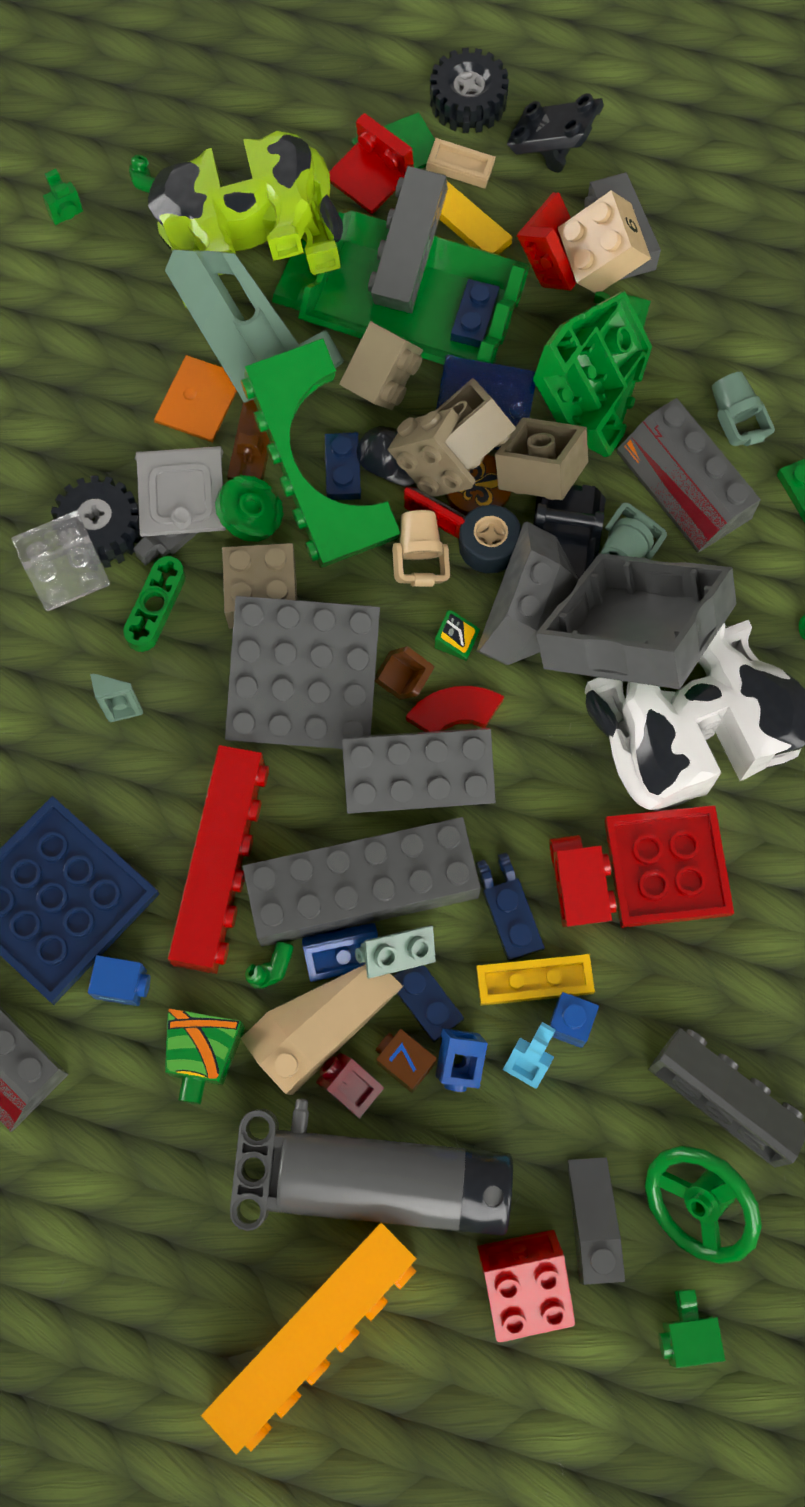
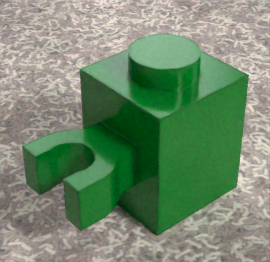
M695 1289L674 1291L680 1320L663 1323L664 1333L658 1334L662 1358L669 1359L670 1366L675 1368L726 1361L718 1317H699Z

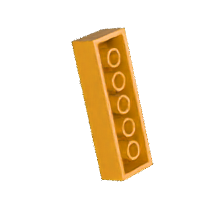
M380 1223L203 1412L202 1418L236 1455L244 1446L251 1452L273 1428L267 1421L274 1413L282 1419L302 1396L297 1388L305 1380L312 1386L328 1369L331 1363L326 1357L332 1350L336 1348L342 1353L359 1335L360 1332L355 1328V1325L364 1316L372 1321L385 1307L388 1300L383 1295L390 1287L395 1284L400 1290L417 1272L412 1266L417 1258Z

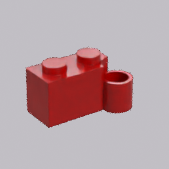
M580 835L550 839V856L555 871L562 927L612 921L611 913H616V899L613 890L608 891L606 876L611 875L608 853L602 854L601 846L583 848Z

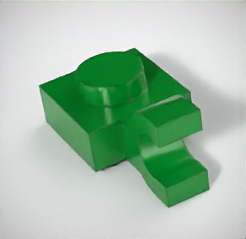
M56 168L45 173L44 175L51 192L42 197L49 217L55 226L83 212L77 190L71 181L63 183Z

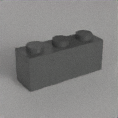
M627 172L590 182L588 197H585L584 200L585 208L610 190L630 202L651 257L649 261L620 280L656 270L661 249Z

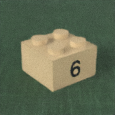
M612 190L558 227L576 283L594 293L602 292L651 259L632 204Z

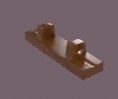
M254 399L243 402L227 475L228 481L240 475L264 479L269 455L266 445L271 442L267 432H260L255 421L254 412L258 411Z

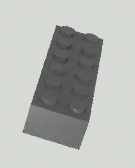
M463 817L243 865L257 939L261 947L276 944L277 941L287 942L478 899L481 889Z

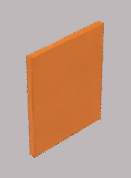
M186 355L154 418V422L213 443L237 390L223 367Z

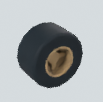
M482 505L471 510L465 516V522L461 524L459 531V551L463 560L474 570L486 574L498 573L507 569L521 531L518 519L508 509L497 505Z

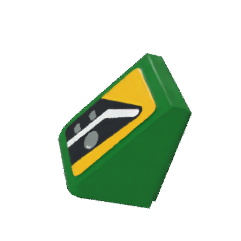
M448 610L436 635L435 649L467 661L479 635L480 628L457 613Z

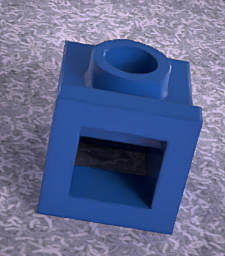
M442 1028V1042L436 1077L444 1084V1088L448 1090L465 1092L467 1087L479 1089L488 1043L479 1033ZM455 1054L463 1055V1060L459 1064H453Z

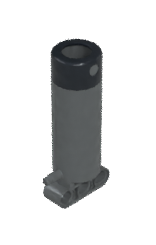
M306 1099L296 1100L291 1131L279 1130V1122L276 1115L267 1109L251 1111L241 1120L230 1204V1218L239 1229L245 1231L254 1230L266 1220L269 1212L500 1236L505 1235L508 1231L513 1188V1156L510 1153L307 1133L309 1111L308 1100ZM260 1116L268 1121L270 1130L266 1138H255L251 1134L249 1125L254 1117ZM255 1157L263 1162L265 1173L261 1179H252L247 1175L245 1164L249 1158ZM252 1199L258 1203L260 1207L258 1219L248 1220L243 1217L240 1210L243 1200Z

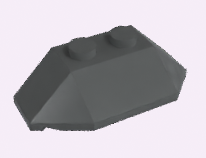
M529 522L523 523L478 644L477 652L504 665L512 664L540 652L536 635L537 631L556 607L573 592L579 580L556 536Z

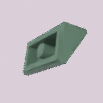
M90 674L95 698L108 722L111 723L143 714L142 706L131 683L98 674Z

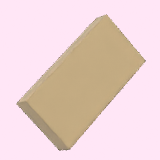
M436 138L427 160L426 170L486 189L496 157Z

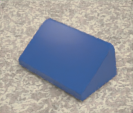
M375 923L302 938L310 982L341 976L365 965L364 962L359 963L357 961L355 950L365 940L378 938Z

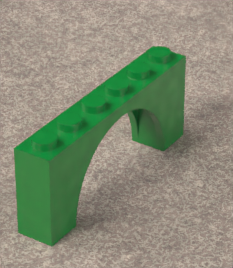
M323 338L245 366V378L241 380L246 398L248 400L253 398L258 411L254 412L257 426L260 432H267L271 442L266 445L273 465L279 463L284 476L279 477L284 494L286 497L292 496L296 505V509L292 510L295 522L299 530L305 528L309 541L305 542L309 557L312 562L318 561L320 568L397 540L401 534L388 501L369 506L348 505L334 501L314 489L302 476L294 461L290 446V427L293 418L304 400L319 387L333 381L336 373Z

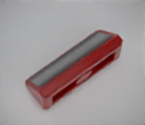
M405 488V509L409 511L429 510L435 512L438 527L459 539L461 524L465 522L464 518L466 515L459 512L433 496L421 492L419 488Z

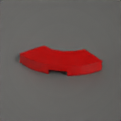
M476 686L445 688L430 694L418 702L406 715V721L424 732L444 731L457 724H473L486 728L504 701V696L492 690Z

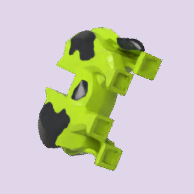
M275 131L261 139H243L252 174V179L223 186L212 148H209L191 161L174 164L162 169L152 183L148 196V207L158 220L157 225L160 237L171 251L202 250L236 254L235 251L251 249L268 241L273 261L304 253L301 244V238H303L307 242L305 252L310 272L313 275L336 270L341 267L335 242H339L343 235V223L330 200L329 171L324 158L315 148L309 147L296 134Z

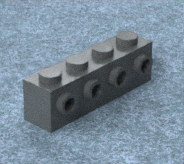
M408 166L405 177L399 178L395 196L398 198L396 208L390 209L386 222V228L389 229L386 241L381 240L378 248L377 260H380L378 270L371 273L368 283V291L371 292L374 304L412 314L448 191L446 175Z

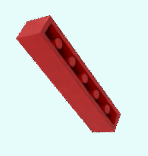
M222 745L218 746L168 960L175 967L217 974L219 964L225 965L229 952V943L225 942L227 928L233 929L237 917V906H233L235 893L242 892L245 881L244 870H241L244 856H250L253 846V835L249 834L252 821H258L261 810V800H257L259 788L266 786L269 774V766L265 765L261 752Z

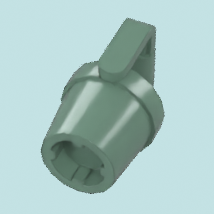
M743 372L729 374L712 385L711 389L718 408L717 416L731 445L749 446L761 443L765 438L774 433V425L763 402L755 394ZM755 415L761 429L745 432L740 435L735 424Z
M623 503L605 527L609 534L601 554L645 557L651 560L665 540L667 532L631 504ZM621 514H623L624 516L627 517V518L619 519V520L617 521V519L619 518V516H620Z

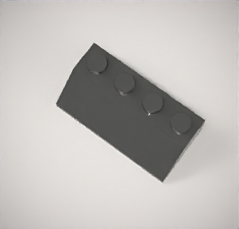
M681 1028L677 1030L648 1070L774 1168L794 1163L805 1141V1122L802 1121L803 1114L792 1105L785 1102L781 1105L770 1097L771 1090L759 1080L751 1078L749 1081L737 1071L739 1066L732 1059L720 1053L717 1056L705 1047L707 1044L706 1040L698 1033L690 1029L686 1032Z

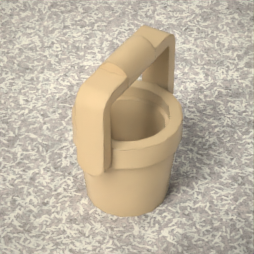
M416 510L403 513L400 521V543H394L392 547L395 580L398 583H411V586L433 587L434 584L447 581L450 578L449 549L447 544H443L440 541L435 512ZM439 557L440 575H434L433 573L404 574L403 559L424 560Z

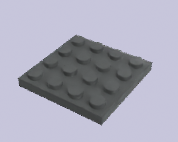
M236 596L225 740L343 749L342 738L370 736L380 607Z

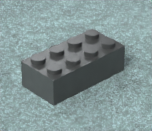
M490 728L342 738L347 814L496 803Z

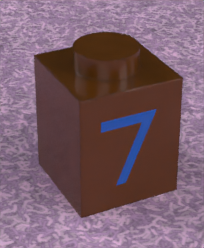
M402 1029L395 1036L388 1033L375 1050L380 1054L376 1059L377 1065L411 1093L415 1091L437 1062V1058Z

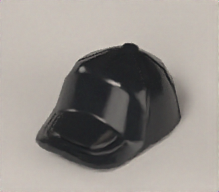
M378 426L368 430L362 436L356 450L361 466L376 476L382 477L396 485L410 486L415 484L414 480L397 464L396 459L387 450L398 434L397 429Z

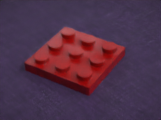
M715 805L607 816L605 818L621 928L728 917L734 914Z

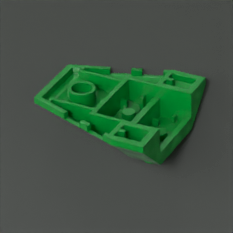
M619 292L562 323L544 346L533 378L556 422L587 427L588 448L603 457H609L625 434L627 425L623 423L627 409H631L634 406L636 399L631 396L635 383L642 381L652 349V345L626 292Z

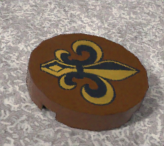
M486 454L479 466L468 470L475 479V484L471 489L445 494L451 507L467 515L471 510L482 505L504 507L509 501L512 492L498 489L495 457Z

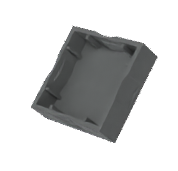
M599 553L579 578L573 592L556 607L536 633L543 668L680 689L737 604L733 568L687 562H659L646 558Z

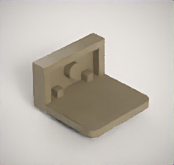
M453 408L439 412L431 411L427 415L417 418H407L398 426V434L387 449L396 459L397 464L414 480L419 490L433 497L471 489L475 484L474 477L445 444L460 420L459 415Z

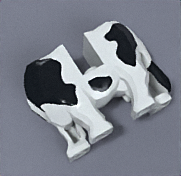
M749 620L725 628L724 623L698 661L707 676L689 682L676 692L661 691L659 686L628 682L625 699L623 681L598 677L587 682L584 692L586 694L585 704L587 712L597 727L609 738L618 775L629 795L638 805L648 810L663 811L674 808L693 798L707 795L721 774L706 742L715 732L740 781L763 769L784 764L799 756L801 748L805 746V689L785 671L759 661L748 645V637L752 629Z

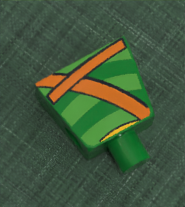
M169 1009L165 1072L169 1076L182 1078L178 1101L201 1105L205 1083L224 1084L241 1041L240 1038L244 1033L245 1026L241 1021Z

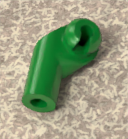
M135 155L132 157V164L129 166L132 183L137 189L149 193L155 179L151 177L148 168L149 161L145 156Z
M277 941L270 961L257 966L252 964L246 969V981L257 989H264L281 981L286 975L294 947Z

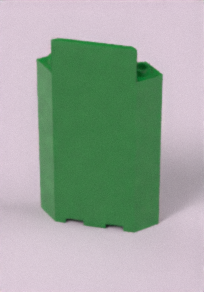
M349 208L339 211L338 214L343 223V235L340 241L335 243L341 267L316 275L310 272L305 252L307 242L301 238L304 253L290 257L274 291L273 303L300 311L298 319L362 339L371 321L423 349L420 355L423 359L486 378L492 372L496 362L498 347L505 340L511 325L513 310L515 307H518L530 264L435 235L411 314L374 304L371 292L368 291L371 273L373 271L377 272L380 260H377L379 244L381 240L386 241L389 229L386 228L387 220ZM468 279L500 287L486 338L481 342L480 348L450 341L451 331Z

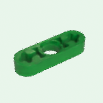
M165 556L154 563L124 626V637L129 647L137 652H145L155 646L184 585L186 575L182 563L175 557ZM170 569H174L176 576L168 577L165 583L166 591L162 588L164 584L162 572L168 573ZM157 596L164 599V605L158 611H149L145 608L147 600L151 597ZM143 617L148 620L145 625L148 636H141L139 640H136L134 631L141 632L145 624Z

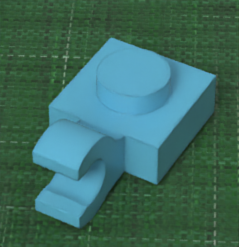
M542 1022L531 1043L519 1038L503 1070L537 1089L554 1059V1056L545 1052V1049L556 1029Z

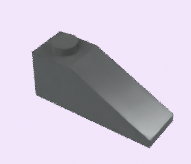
M607 1157L567 1160L579 1284L625 1282L621 1237Z

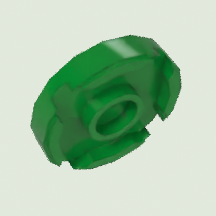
M240 475L234 477L233 480L227 481L221 487L215 500V506L220 522L232 535L244 541L259 542L268 539L281 525L284 515L282 502L279 496L275 497L271 491L272 487L267 482L255 476Z

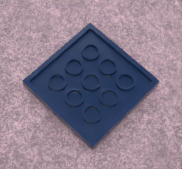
M52 796L0 848V956L50 1003L55 1005L95 963L96 955L101 956L160 893Z

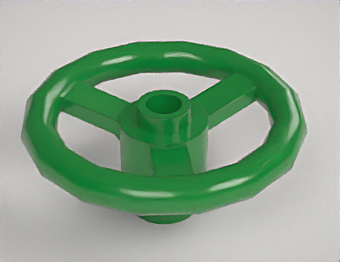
M682 1145L663 1150L649 1164L644 1184L649 1209L662 1229L677 1246L700 1260L717 1264L741 1261L756 1248L762 1229L758 1202L746 1180L727 1161L705 1149ZM682 1162L697 1164L707 1169L694 1183L666 1172L671 1165ZM661 1188L684 1199L690 1214L700 1221L703 1243L688 1235L672 1219L663 1202ZM737 1198L743 1209L744 1231L742 1237L734 1245L721 1247L718 1218Z

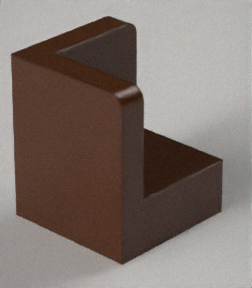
M405 646L389 651L375 675L374 682L399 700L416 697L421 692L435 666L414 650Z

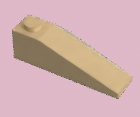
M365 964L268 1011L240 1039L259 1066L285 1094L293 1095L403 986L391 973L367 978Z

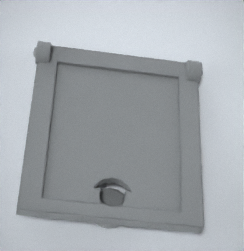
M221 446L136 452L141 537L226 530L216 514L215 506L218 491L223 486L221 458L224 452Z

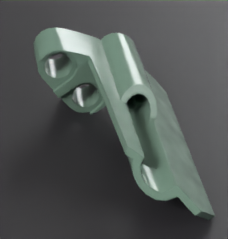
M202 250L172 251L165 272L243 402L250 401L246 398L241 385V380L245 378L244 371L247 365L322 338L325 341L335 369L344 362L343 357L327 331L320 332L303 343L298 344L235 253ZM217 273L236 276L255 308L252 318L245 321Z

